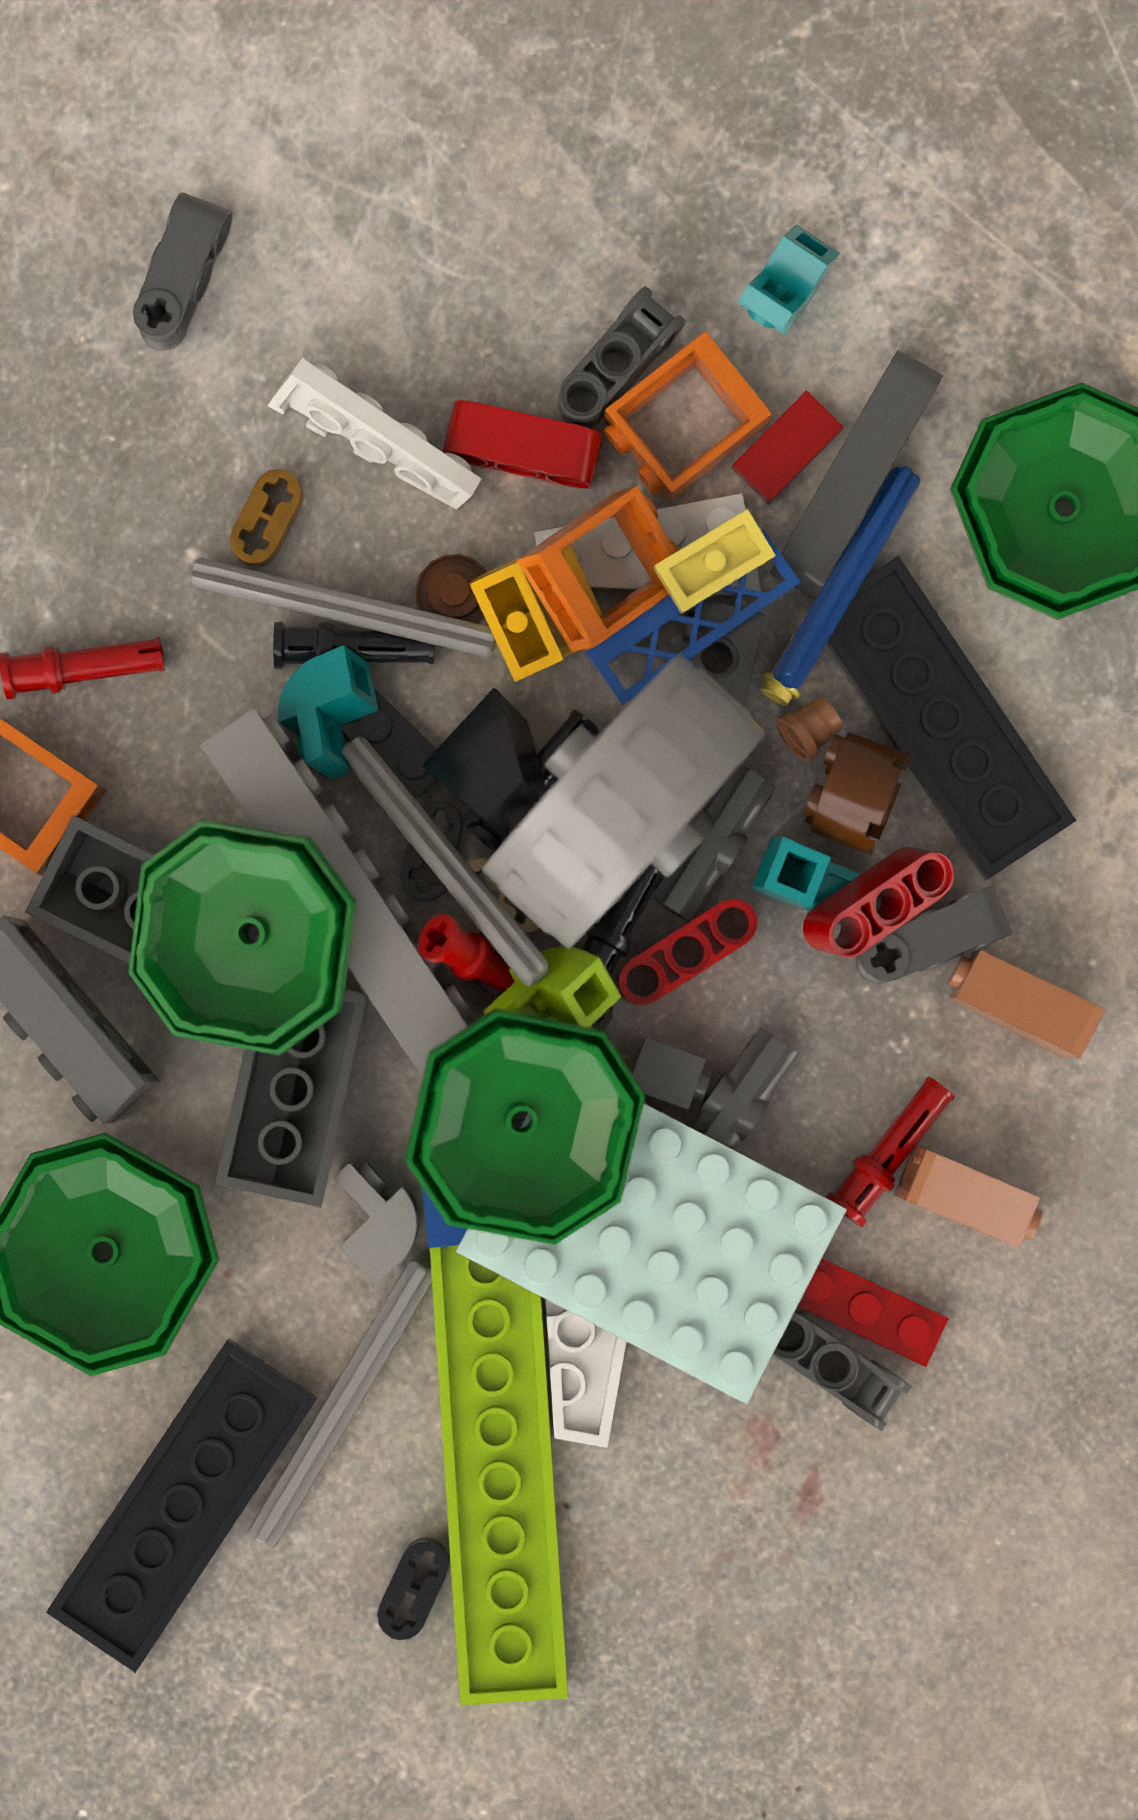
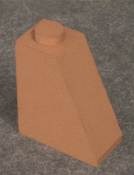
M982 950L973 952L970 959L961 956L947 983L955 987L949 997L950 1000L1061 1058L1082 1057L1105 1012L1104 1008Z
M916 1146L910 1153L894 1193L895 1196L1019 1248L1024 1238L1028 1240L1033 1238L1042 1217V1210L1036 1208L1040 1197Z

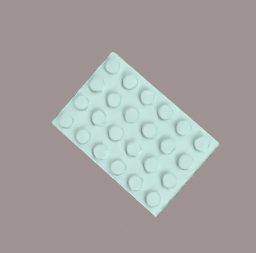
M644 1104L624 1191L619 1204L556 1245L467 1229L456 1252L733 1398L748 1404L847 1209ZM529 1113L527 1114L521 1128L527 1126L530 1122Z

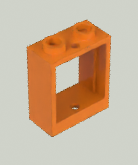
M704 331L606 408L604 421L608 426L603 429V432L618 453L623 455L629 451L641 466L636 473L649 492L654 496L662 493L670 503L767 427L772 413L708 333ZM695 367L741 425L673 478L627 420Z
M638 486L614 492L517 559L518 564L572 652L596 647L669 595L654 571L653 566L673 555L680 548L672 540L668 539L657 520L658 513L653 502L640 492ZM613 515L651 580L599 616L560 551Z
M0 718V737L3 736L72 783V786L28 849L0 831V849L34 873L43 876L72 816L74 815L86 821L106 792V789Z

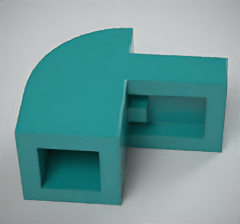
M796 224L782 237L762 272L747 285L738 302L742 304L741 307L747 310L749 316L754 321L764 327L774 328L783 335H786L822 284L840 253Z
M340 646L316 656L301 665L289 678L280 696L278 722L299 736L297 738V747L304 762L330 779L350 773L349 762L342 754V749L345 746L342 725L379 711L370 664L346 646Z
M771 836L751 887L774 900L809 912L814 906L861 874L831 862L830 856L785 837Z

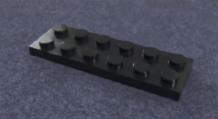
M896 556L866 576L827 642V646L896 749L910 754L908 767L986 881L1076 822V819L900 557Z
M230 1338L226 1340L46 1613L136 1673L318 1397Z

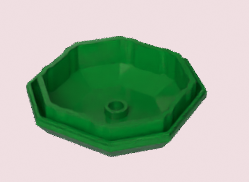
M1081 382L982 419L950 487V492L987 589L1055 620L1137 591L1138 407ZM1056 500H1068L1073 508L1072 514L1070 516L1059 515L1055 510Z
M201 819L141 866L128 973L174 1036L281 1055L342 1010L357 901L311 837ZM247 923H252L258 927L260 936L257 942L250 941L245 936L244 928Z
M495 1008L428 1052L404 1159L447 1225L556 1245L621 1202L645 1101V1094L604 1030ZM519 1111H526L530 1114V1122L523 1128H515L511 1125L513 1115Z
M106 1132L30 1153L0 1206V1325L89 1376L165 1356L220 1260L200 1185ZM102 1241L109 1243L113 1249L112 1258L107 1262L100 1261L95 1255V1247Z

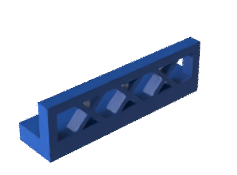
M765 529L761 532L776 555L770 561L784 581L767 593L744 589L747 574L739 578L738 587L727 585L719 590L736 594L733 616L727 621L717 623L701 620L703 601L696 604L694 618L680 616L679 610L670 595H668L602 643L586 651V657L595 670L599 671L622 706L639 695L678 655L655 650L659 629L667 623L674 621L692 625L689 645L680 652L689 660L801 583ZM743 596L758 598L740 611ZM698 626L714 629L696 641ZM652 635L649 649L636 646ZM625 652L648 655L644 678L625 690L608 664ZM654 657L670 659L651 672Z

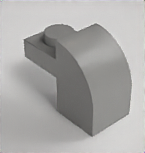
M351 1161L333 1178L370 1218L344 1241L339 1248L377 1286L405 1259L415 1244L419 1231L418 1207L406 1185L401 1187L389 1199L382 1192L388 1184L381 1175L367 1162L359 1167L354 1161Z

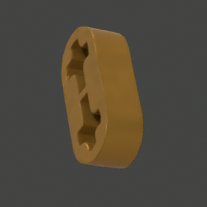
M274 469L262 474L256 481L230 535L231 548L238 560L247 566L254 568L264 567L275 559L302 507L304 500L303 490L296 477L290 472ZM282 482L287 483L286 490L292 497V500L289 504L280 501L272 516L266 514L271 505V499L266 493L268 487L278 489ZM262 521L268 523L262 536L268 544L266 550L256 548L252 555L246 554L248 547L242 540V537L245 533L254 536Z

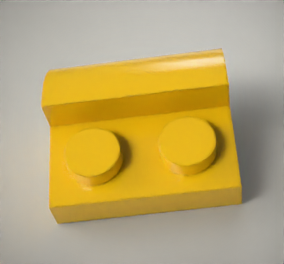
M570 544L560 552L600 616L602 612ZM518 557L484 573L470 582L474 595L515 682L564 660L563 657L574 653L569 648L518 564Z

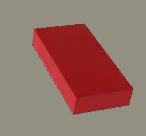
M806 390L732 464L731 469L769 505L843 431L844 426Z

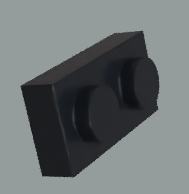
M375 690L379 711L342 725L343 733L351 741L356 737L366 738L415 800L418 801L436 782L421 766L434 753L436 748Z

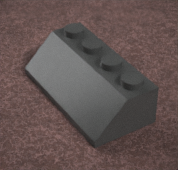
M73 815L25 913L129 964L141 866L153 857L154 854ZM252 923L245 925L244 933L247 939L257 942L260 936L258 927Z
M3 915L0 918V1002L8 1010L3 1016L4 1021L20 1039L24 1041L30 1037L43 1052L37 1057L40 1064L56 1081L61 1080L63 1077L77 1092L72 1097V1101L89 1121L94 1122L99 1118L103 1124L114 1122L161 1081L26 921Z
M345 990L342 1010L281 1055L244 1049L214 1185L322 1207L367 1003V994Z

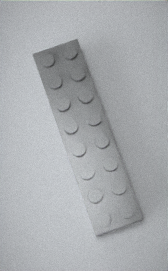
M253 708L202 742L200 746L255 828L311 837L357 902L348 967L423 1078L428 1052L470 1025L465 1017L473 1011L456 985L452 984L445 989L435 974L443 968L440 962H430L421 956L418 942L415 944L406 930L407 927L413 924L412 919L397 897L391 894L384 898L376 886L377 883L384 879L363 849L354 853L346 841L354 833L338 809L333 804L326 808L321 804L317 796L325 790L303 759L294 763L287 753L295 745L282 725L275 719L273 714L264 719Z

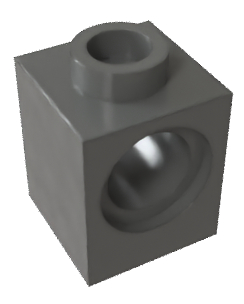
M644 1037L631 1074L644 1094L689 1110L692 1100L702 1102L712 1072L703 1069L706 1058Z

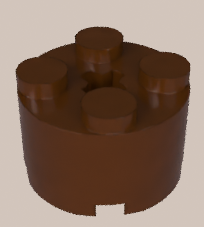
M848 732L846 737L835 734L824 760V764L827 765L825 774L828 775L825 786L814 785L804 814L807 815L805 823L812 825L811 833L872 855L875 851V840L869 837L880 840L901 787V784L897 783L902 770L906 771L910 754Z

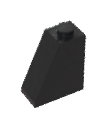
M495 688L484 697L421 765L446 791L505 841L548 794L528 721Z

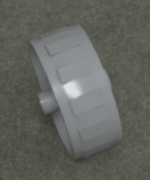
M680 653L642 690L598 739L580 725L558 748L544 766L559 781L497 850L482 871L499 886L498 889L543 931L548 935L552 934L569 949L650 863L668 878L689 856L704 837L688 821L747 757L767 732L750 717L751 713L700 667L697 669Z

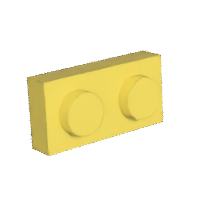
M746 509L654 565L653 569L681 614L776 555L751 513Z

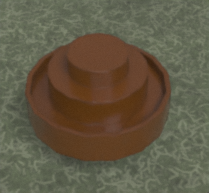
M461 554L443 555L431 561L420 573L415 588L416 603L419 610L481 624L486 618L474 595L470 582L486 573V569L475 559Z

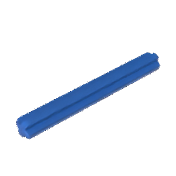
M896 467L892 470L775 667L773 676L782 686L788 689H798L803 685L916 493L921 480L909 467Z

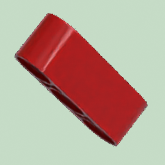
M456 400L453 403L442 452L453 453L470 465L563 486L590 489L594 479L603 435L596 430L482 403Z
M902 847L894 851L814 906L807 913L803 923L805 940L810 947L818 951L844 958H853L862 954L938 901L950 890L954 881V869L951 861L947 856L939 852L913 847ZM921 865L922 875L920 880L917 881V871ZM881 893V904L879 909L876 911V899L878 895ZM840 921V933L838 937L834 939V929L836 924Z
M740 899L725 900L635 956L622 967L618 976V988L621 995L628 1002L635 1005L651 1004L742 947L754 937L757 930V916L754 909ZM735 909L743 914L747 926L745 933L740 938L729 939L720 933L717 921L722 911ZM681 938L696 940L701 947V960L692 968H684L678 965L672 956L673 945ZM638 966L650 968L657 977L655 991L646 997L634 995L627 986L628 973Z

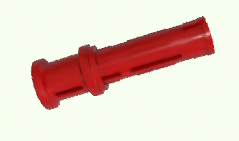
M155 637L151 640L60 652V648H54L53 645L45 646L44 651L40 653L12 657L8 652L0 653V674L5 697L7 700L16 699L18 693L49 689L52 694L61 693V690L66 689V684L153 671L162 672L165 671V662L162 658L164 654L161 638Z
M446 914L436 915L424 926L418 942L419 953L424 959L433 963L442 961L450 966L451 972L458 978L463 980L479 979L502 993L515 983L509 972L511 967L499 953L492 950L490 941L484 935L477 932L467 933L460 929L456 919Z
M927 1077L924 1080L925 1083L900 1115L896 1117L868 1155L862 1153L860 1157L856 1156L852 1162L854 1169L835 1193L828 1192L824 1197L847 1209L844 1216L861 1228L867 1222L865 1218L866 1213L884 1191L890 1192L895 1185L893 1183L896 1179L893 1177V1174L922 1140L947 1105L955 1099V1096L947 1088L931 1077Z

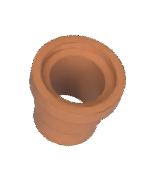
M822 697L816 698L794 714L785 713L776 720V726L783 741L804 762H809L818 755V748L843 728L841 719L835 709Z

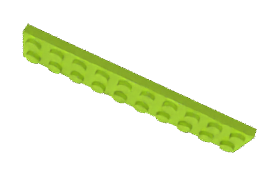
M459 1245L430 1248L460 1706L568 1698L541 1296L457 1253L456 1250Z

